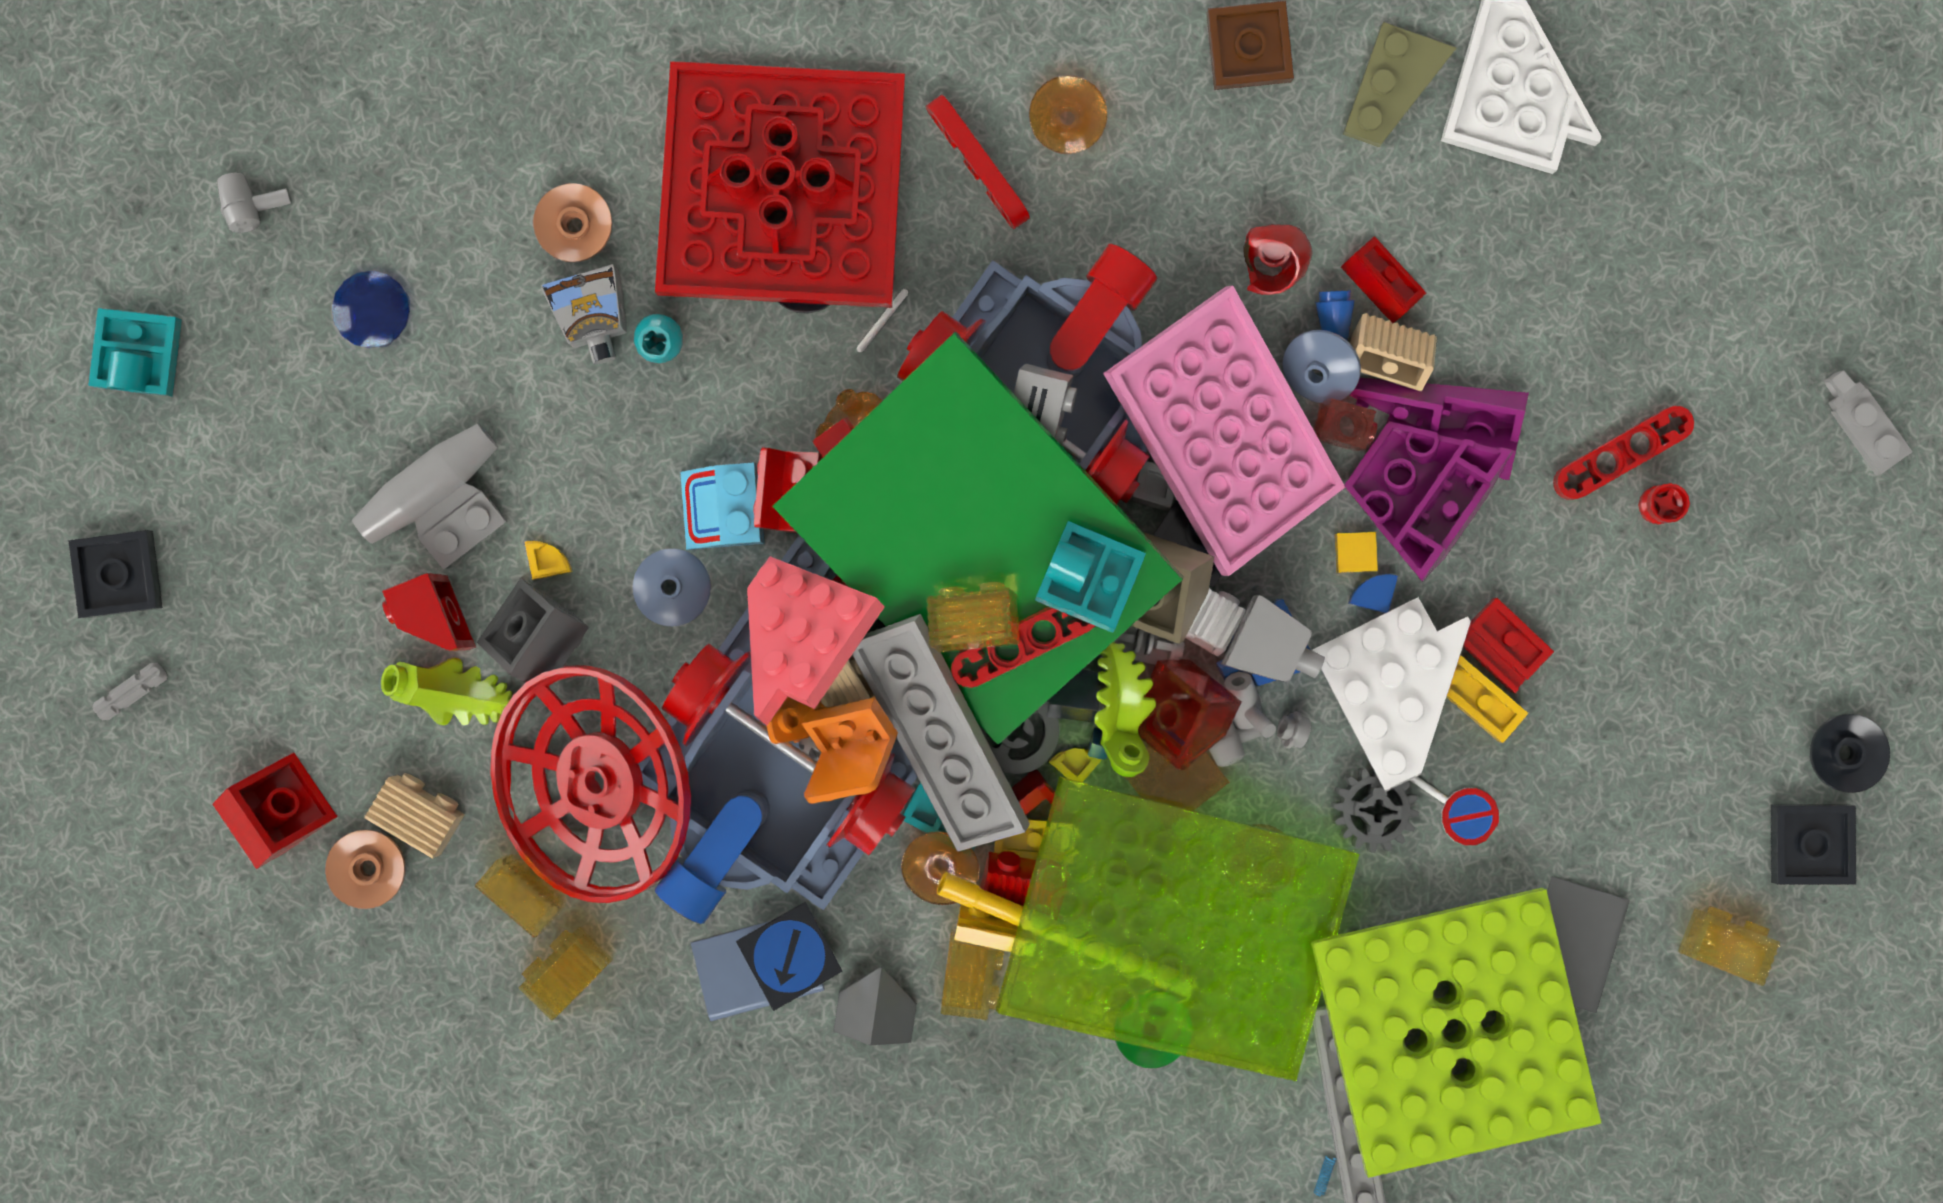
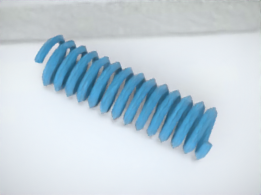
M1325 1156L1326 1159H1324V1164H1322L1321 1175H1319L1316 1188H1314L1316 1195H1325L1324 1192H1326L1327 1184H1329L1325 1181L1330 1179L1328 1176H1331V1174L1328 1173H1332L1336 1158L1331 1160Z

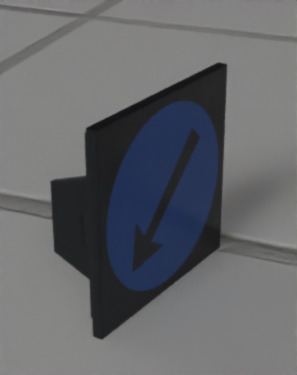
M806 902L736 940L773 1011L843 972Z

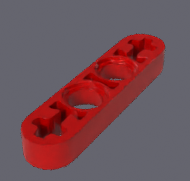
M941 94L927 104L925 107L932 120L953 149L958 147L965 158L964 164L976 180L981 179L988 190L986 194L1009 226L1014 230L1030 219V215L1022 201L946 97Z
M1672 406L1659 411L1559 469L1553 480L1556 493L1566 500L1585 497L1686 439L1694 429L1693 415L1682 406ZM1669 414L1672 418L1680 417L1683 423L1678 426L1679 434L1676 430H1672L1659 436L1655 431L1670 422ZM1635 433H1642L1649 440V448L1643 455L1635 453L1630 446V440ZM1602 452H1608L1615 458L1616 466L1610 474L1601 472L1597 467V457ZM1585 461L1587 463V468L1582 465ZM1589 470V473L1597 480L1596 483H1593V478L1588 477L1577 484L1578 492L1574 488L1566 489L1564 483L1569 480L1568 472L1575 476Z
M1047 607L957 653L952 663V676L963 687L972 688L979 686L1089 632L1095 625L1088 622L1083 623L1082 620L1076 618L1067 622V628L1071 631L1064 633L1061 620L1054 614L1059 610ZM1062 612V618H1063V619L1066 618V617H1068V616H1070V615H1068V614ZM1041 620L1051 622L1056 629L1055 637L1048 642L1037 640L1032 633V627L1036 622ZM1007 638L1016 642L1019 648L1017 657L1012 660H1004L997 655L995 648L997 642L1001 639ZM986 647L989 659L996 668L991 669L990 663L987 662L978 668L976 677H973L970 672L963 674L960 669L964 666V658H968L972 663L984 658L985 653L981 649Z

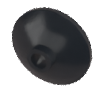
M1842 714L1830 718L1817 729L1810 745V761L1815 774L1825 785L1840 792L1856 793L1873 787L1884 776L1890 762V746L1885 733L1874 721L1861 715ZM1846 745L1850 749V756L1842 760L1839 756V751L1842 746Z

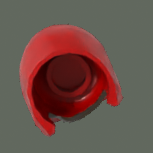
M1279 224L1250 228L1246 235L1245 245L1243 246L1244 258L1250 279L1247 291L1261 295L1279 294L1290 289L1305 276L1313 253L1310 241L1300 228ZM1259 257L1262 263L1269 267L1280 266L1282 271L1275 276L1263 275L1255 268L1254 258Z

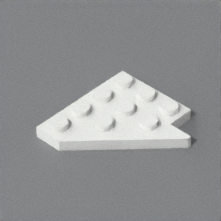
M1481 0L1441 142L1553 174L1558 169L1566 138L1596 146L1600 143L1602 136L1527 1Z
M1419 597L1312 650L1325 657L1321 671L1385 792L1422 774L1471 623L1467 616L1437 631Z

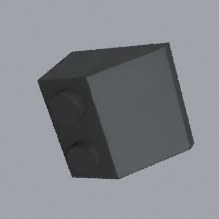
M520 578L477 643L509 675L526 683L541 673L563 667L573 650L582 642L583 636L589 627L574 613Z

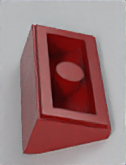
M1375 236L1341 266L1343 271L1392 324L1427 294Z

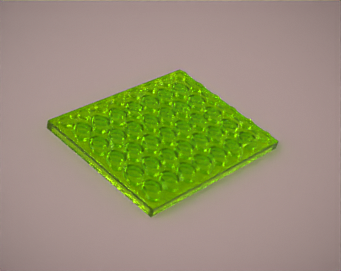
M1059 776L995 1010L998 1014L1297 1081L1322 991L1311 941L1338 934L1360 854L1352 850Z

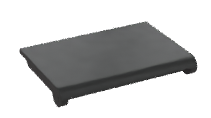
M1552 876L1547 894L1574 1007L1596 1013L1630 900Z

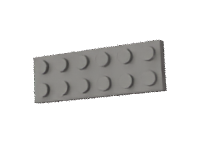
M921 614L867 633L852 655L876 700L898 732L897 739L957 851L1024 833L1030 823Z

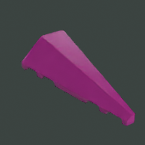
M1360 377L1355 389L1349 394V396L1357 399L1354 409L1365 413L1370 405L1389 414L1387 423L1390 421L1437 432L1438 435L1450 438L1468 439L1475 441L1476 444L1513 450L1499 476L1503 480H1510L1526 410L1528 392L1429 383L1425 384L1422 391H1418L1383 379Z

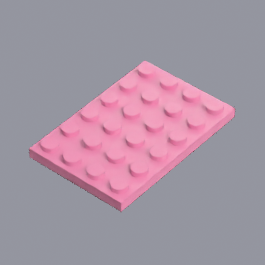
M1233 285L1221 289L1103 373L1209 555L1214 556L1213 562L1223 576H1230L1345 488L1344 483Z

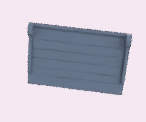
M768 922L691 943L710 1021L770 1005L736 943V940ZM823 983L799 997L824 991Z

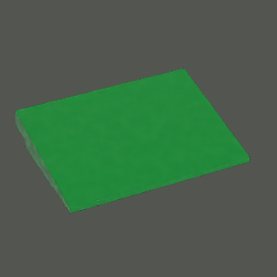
M954 332L772 506L848 587L876 597L884 605V609L878 616V619L885 626L921 614L950 671L957 653L964 648L1049 607L1035 601V598L1068 521L1146 553L1113 633L1095 626L1089 632L979 686L969 688L957 683L977 723L997 744H1000L1184 578L957 332ZM1061 611L1055 612L1054 614L1062 622L1063 632L1071 631L1067 628V622L1076 619V617L1070 615L1063 619ZM1041 620L1033 625L1032 633L1040 642H1048L1055 637L1056 629L1051 622ZM1001 639L996 644V653L1004 660H1012L1019 654L1018 645L1011 639ZM986 647L981 649L985 653L983 659L972 663L968 658H964V666L960 669L963 674L970 672L973 677H976L978 668L987 662L990 663L991 669L996 668L989 659Z

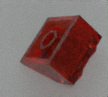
M1190 659L1158 660L1150 677L1153 681V686L1144 695V698H1154L1156 707L1141 723L1138 734L1140 738L1177 770L1183 771L1226 736L1242 701Z

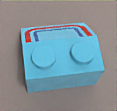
M753 462L715 465L680 472L686 550L765 544L763 528L754 527L753 506L757 492V464Z

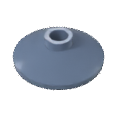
M1311 330L1298 335L1288 345L1283 357V371L1288 383L1296 392L1313 402L1333 403L1340 401L1352 393L1360 379L1361 364L1355 349L1346 339L1330 331ZM1312 369L1320 370L1323 376L1315 374Z
M663 549L651 554L640 564L633 580V595L638 608L649 620L663 626H680L694 620L704 610L710 597L711 585L706 568L697 557L680 549ZM667 580H673L677 586L676 591L671 595L666 594L663 590V585Z

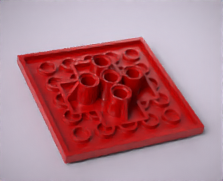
M670 61L655 293L657 296L892 308L905 73ZM779 134H788L792 137L791 141L785 146H776L772 143ZM738 170H746L750 173L747 180L742 183H734L730 178ZM777 172H785L790 175L787 182L782 185H774L769 181ZM816 174H824L829 177V181L822 187H813L809 184V181ZM781 210L787 213L786 219L780 224H771L767 221V218L773 211Z

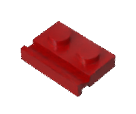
M1492 598L1472 619L1463 648L1511 693H1516L1524 681L1528 680L1554 653L1541 638L1498 598Z

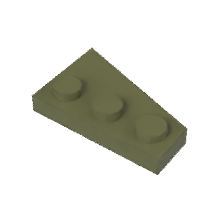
M1383 22L1343 135L1380 147L1453 54L1456 47Z

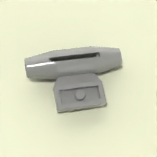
M477 423L435 445L385 483L353 517V524L361 535L373 544L415 522L420 542L442 569H446L507 522L483 490L466 483L498 449L496 442L483 426Z

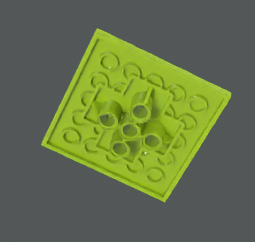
M1537 888L1311 941L1362 1163L1368 1178L1602 1124L1546 889ZM1448 981V993L1442 998H1435L1434 990L1438 983ZM1495 1010V1023L1490 1027L1483 1028L1481 1021L1485 1018L1486 1012ZM1457 1019L1458 1029L1456 1033L1451 1036H1444L1443 1029L1446 1027L1447 1021ZM1414 1028L1420 1029L1419 1040L1413 1045H1405L1404 1038L1407 1036L1408 1031ZM1460 1058H1466V1070L1459 1075H1453L1452 1068L1455 1066L1456 1061Z

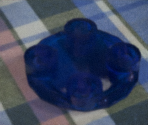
M377 271L359 272L346 279L336 291L332 304L333 321L340 334L354 345L369 349L387 347L400 336L407 326L410 314V297L404 291L401 284L388 274Z

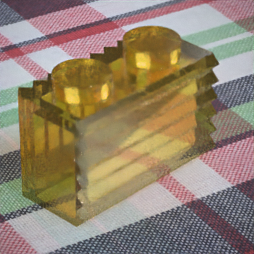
M983 583L980 585V591L964 592L962 587H945L939 590V595L927 597L929 644L938 652L1020 644L1017 594L1009 587L1005 588L1004 583Z
M513 854L497 859L475 884V887L533 938L544 932L566 907V900L560 901V895L554 896V890H548V885H543L542 880H537L536 875H531L530 870H525V864L519 865V859L513 860Z
M1709 906L1707 913L1694 908L1678 952L1764 986L1766 978L1769 976V971L1772 969L1771 964L1774 962V956L1777 955V949L1780 947L1779 941L1767 937L1770 929L1747 920L1744 927L1731 923L1732 914Z
M581 927L572 934L567 929L563 931L550 944L554 952L544 962L538 957L522 973L526 980L518 988L551 1021L613 961Z
M951 930L941 1014L988 1020L989 1009L997 1010L999 986L992 985L994 970H1002L1004 950L954 940L956 931Z

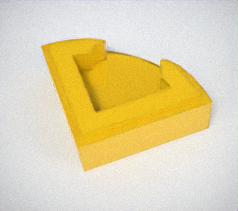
M525 541L532 580L573 572L566 556L562 552L560 553L556 547L540 541Z
M1070 748V750L1066 749V751L1063 750V752L1057 753L1048 762L1079 787L1102 759L1089 757L1088 750L1085 748Z

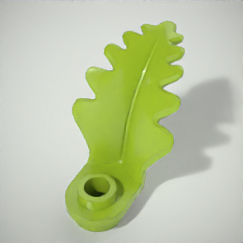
M1112 642L1100 653L1103 657L1098 659V665L1105 670L1098 673V679L1107 688L1099 690L1096 694L1097 700L1104 704L1105 708L1096 713L1094 722L1103 732L1101 745L1111 762L1113 770L1121 776L1133 777L1142 773L1149 763V753L1138 734V729L1156 707L1154 698H1144V695L1152 688L1153 681L1151 678L1137 679L1145 670L1144 663L1132 664L1136 654L1133 651L1123 652L1125 648L1123 643Z
M455 657L449 658L430 668L398 662L395 665L387 666L381 677V689L386 696H390L392 700L406 705L421 707L439 725H447L453 714H455L462 725H468L474 714L482 725L489 723V716L493 722L498 723L502 711L512 698V691L506 692L507 684L505 682L495 686L498 681L497 675H490L482 681L481 671L477 666L463 673L462 661Z

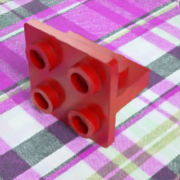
M761 448L760 459L757 465L756 500L753 506L754 527L798 534L772 506L823 458L819 452H794Z

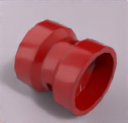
M1669 483L1653 486L1645 490L1640 496L1639 512L1646 521L1652 524L1677 522L1684 518L1689 510V496L1685 489L1676 484Z

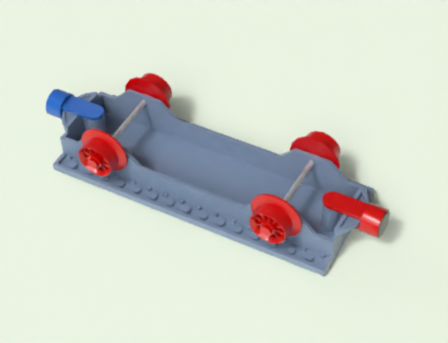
M1113 244L1107 245L1086 275L1087 280L1061 278L1043 283L1042 286L1027 275H1025L1023 280H1020L992 260L953 317L941 311L924 332L920 329L915 334L907 347L909 354L904 360L897 378L904 381L954 332L958 333L1013 394L1019 369L1025 364L1073 375L1071 387L1077 388V395L1072 412L1065 411L1061 426L1068 428L1064 448L1116 504L1119 500L1127 503L1140 485L1134 479L1150 455L1145 453L1147 448L1103 373L1142 346L1141 331L1131 311H1135L1157 281L1155 272L1138 256L1121 246ZM800 535L781 560L829 580H832L837 575ZM747 608L719 649H716L711 644H707L690 664L685 662L672 680V683L675 685L662 706V710L671 716L667 722L676 736L686 763L691 792V807L686 839L680 851L682 857L677 858L667 874L660 880L655 887V892L659 899L674 912L692 922L700 924L706 922L726 893L725 887L748 890L772 882L786 893L791 888L824 910L864 853L869 856L885 833L892 837L906 818L900 812L914 793L915 788L911 785L918 777L896 737L879 785L874 791L864 795L859 794L828 802L808 803L804 797V792L817 761L802 752L799 748V743L791 741L773 744L769 739L767 726L754 716L749 612ZM664 743L659 748L667 772L668 797L678 803L676 775L670 754ZM649 756L639 763L643 784L658 792L656 771L652 758ZM670 817L671 836L674 839L677 821Z

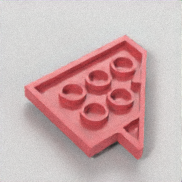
M770 556L747 588L754 716L763 724L768 725L787 696L815 709L884 609V605L876 597Z

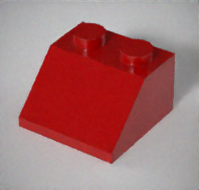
M426 573L382 591L386 600L382 603L383 611L391 624L395 623L397 629L449 651H463L476 648L448 575Z
M294 752L228 787L212 804L256 869L286 853L338 817Z

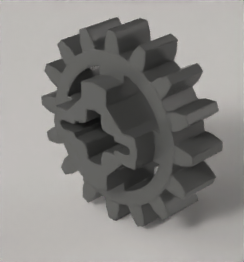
M1358 768V779L1346 775L1344 778L1349 786L1346 789L1336 787L1334 790L1342 797L1340 802L1331 803L1330 807L1340 811V815L1334 817L1332 821L1336 825L1344 824L1345 827L1339 834L1342 838L1347 839L1352 835L1354 836L1352 846L1359 849L1366 842L1367 851L1371 853L1376 852L1378 844L1384 850L1391 851V840L1394 839L1403 844L1406 842L1401 834L1403 830L1413 832L1415 830V827L1408 821L1409 817L1419 816L1418 811L1410 808V804L1418 800L1417 795L1405 793L1410 786V783L1407 781L1391 789L1397 796L1399 804L1392 803L1387 797V791H1384L1374 770L1372 775H1369L1365 768ZM1367 785L1366 793L1357 800L1352 799L1359 789ZM1377 802V804L1391 811L1376 813L1374 819L1373 815L1359 808H1368V806H1374ZM1350 815L1358 816L1363 821L1364 833L1355 827ZM1393 819L1397 820L1388 831L1384 832L1386 825Z

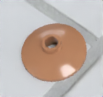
M576 183L563 184L548 191L539 201L533 218L534 233L541 247L554 258L565 262L585 261L597 255L607 244L612 231L611 211L603 197L594 189ZM573 219H580L582 221V228L578 232H571L569 230V223Z
M375 830L354 831L340 838L331 848L325 866L326 880L332 893L344 904L358 909L375 908L390 901L400 890L405 877V860L399 846L387 835ZM367 860L372 861L376 866L373 875H368L363 871V864Z

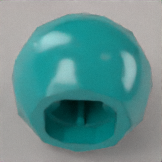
M652 314L644 317L637 324L634 332V344L638 354L645 360L654 363H666L673 360L680 353L683 346V334L680 325L671 317L662 314ZM652 337H658L666 340L664 342L661 341L656 344L653 341Z

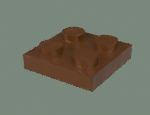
M1286 1L1208 8L1206 17L1214 90L1291 83L1293 81L1294 73Z

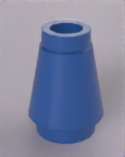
M1351 290L1319 292V302H1315L1321 330L1336 333L1347 341L1355 300H1351Z

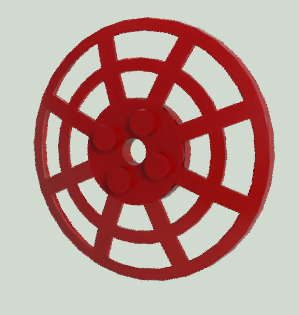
M587 665L565 666L541 673L526 682L512 696L502 711L495 729L491 749L490 774L493 796L500 820L521 858L550 886L570 897L587 902L612 903L627 900L650 889L667 874L677 860L686 839L691 807L689 776L683 753L671 726L659 708L642 690L625 678L606 669ZM570 677H596L599 683L600 699L587 698L564 704L549 686L559 680ZM614 685L629 695L647 713L656 726L653 732L649 733L634 715L623 707L616 705ZM538 696L553 714L547 718L540 729L534 749L513 745L514 734L522 714L529 703ZM585 710L601 711V732L586 734L573 714ZM616 717L629 725L642 740L632 749L616 737ZM561 724L572 741L566 745L561 755H556L547 751L553 734ZM664 743L670 754L676 775L678 803L668 797L667 772L659 748ZM649 756L652 758L656 771L658 792L643 785L639 763ZM511 761L532 765L534 791L542 811L522 824L515 814L510 794ZM546 769L557 771V786L561 799L554 804L547 787ZM596 771L603 777V789L600 788L599 783L595 780ZM640 802L656 809L652 822L642 837L633 819V815L637 811ZM509 807L514 813V820L510 814ZM570 812L579 822L589 827L586 842L568 828L561 819L563 816ZM667 815L677 821L674 839L665 860L652 872L646 848L651 845L659 834ZM620 824L629 846L619 849L600 848L604 829ZM550 825L554 833L568 847L582 855L576 877L566 873L553 863L539 848L532 836ZM633 857L639 881L618 887L598 886L590 883L597 861L615 863Z

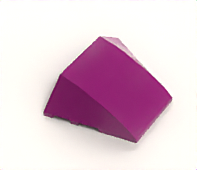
M1388 421L1344 486L1423 582L1446 558L1490 495L1513 450L1476 444L1475 441L1468 439L1450 438L1438 435L1437 432Z

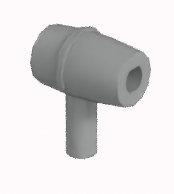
M228 173L217 179L221 204L220 212L224 216L229 230L232 232H250L260 226L259 211L291 204L286 188L254 196L246 177L242 173Z
M1246 672L1230 674L1224 682L1225 707L1231 716L1234 726L1239 729L1255 727L1263 737H1271L1276 731V726L1262 713L1261 703L1263 701L1256 690L1251 675Z
M1224 707L1199 717L1203 734L1213 726L1217 727L1205 737V741L1217 731L1221 730L1223 732L1221 736L1206 747L1210 751L1216 765L1220 767H1226L1239 762L1245 756L1242 743L1262 736L1255 727L1251 729H1236Z

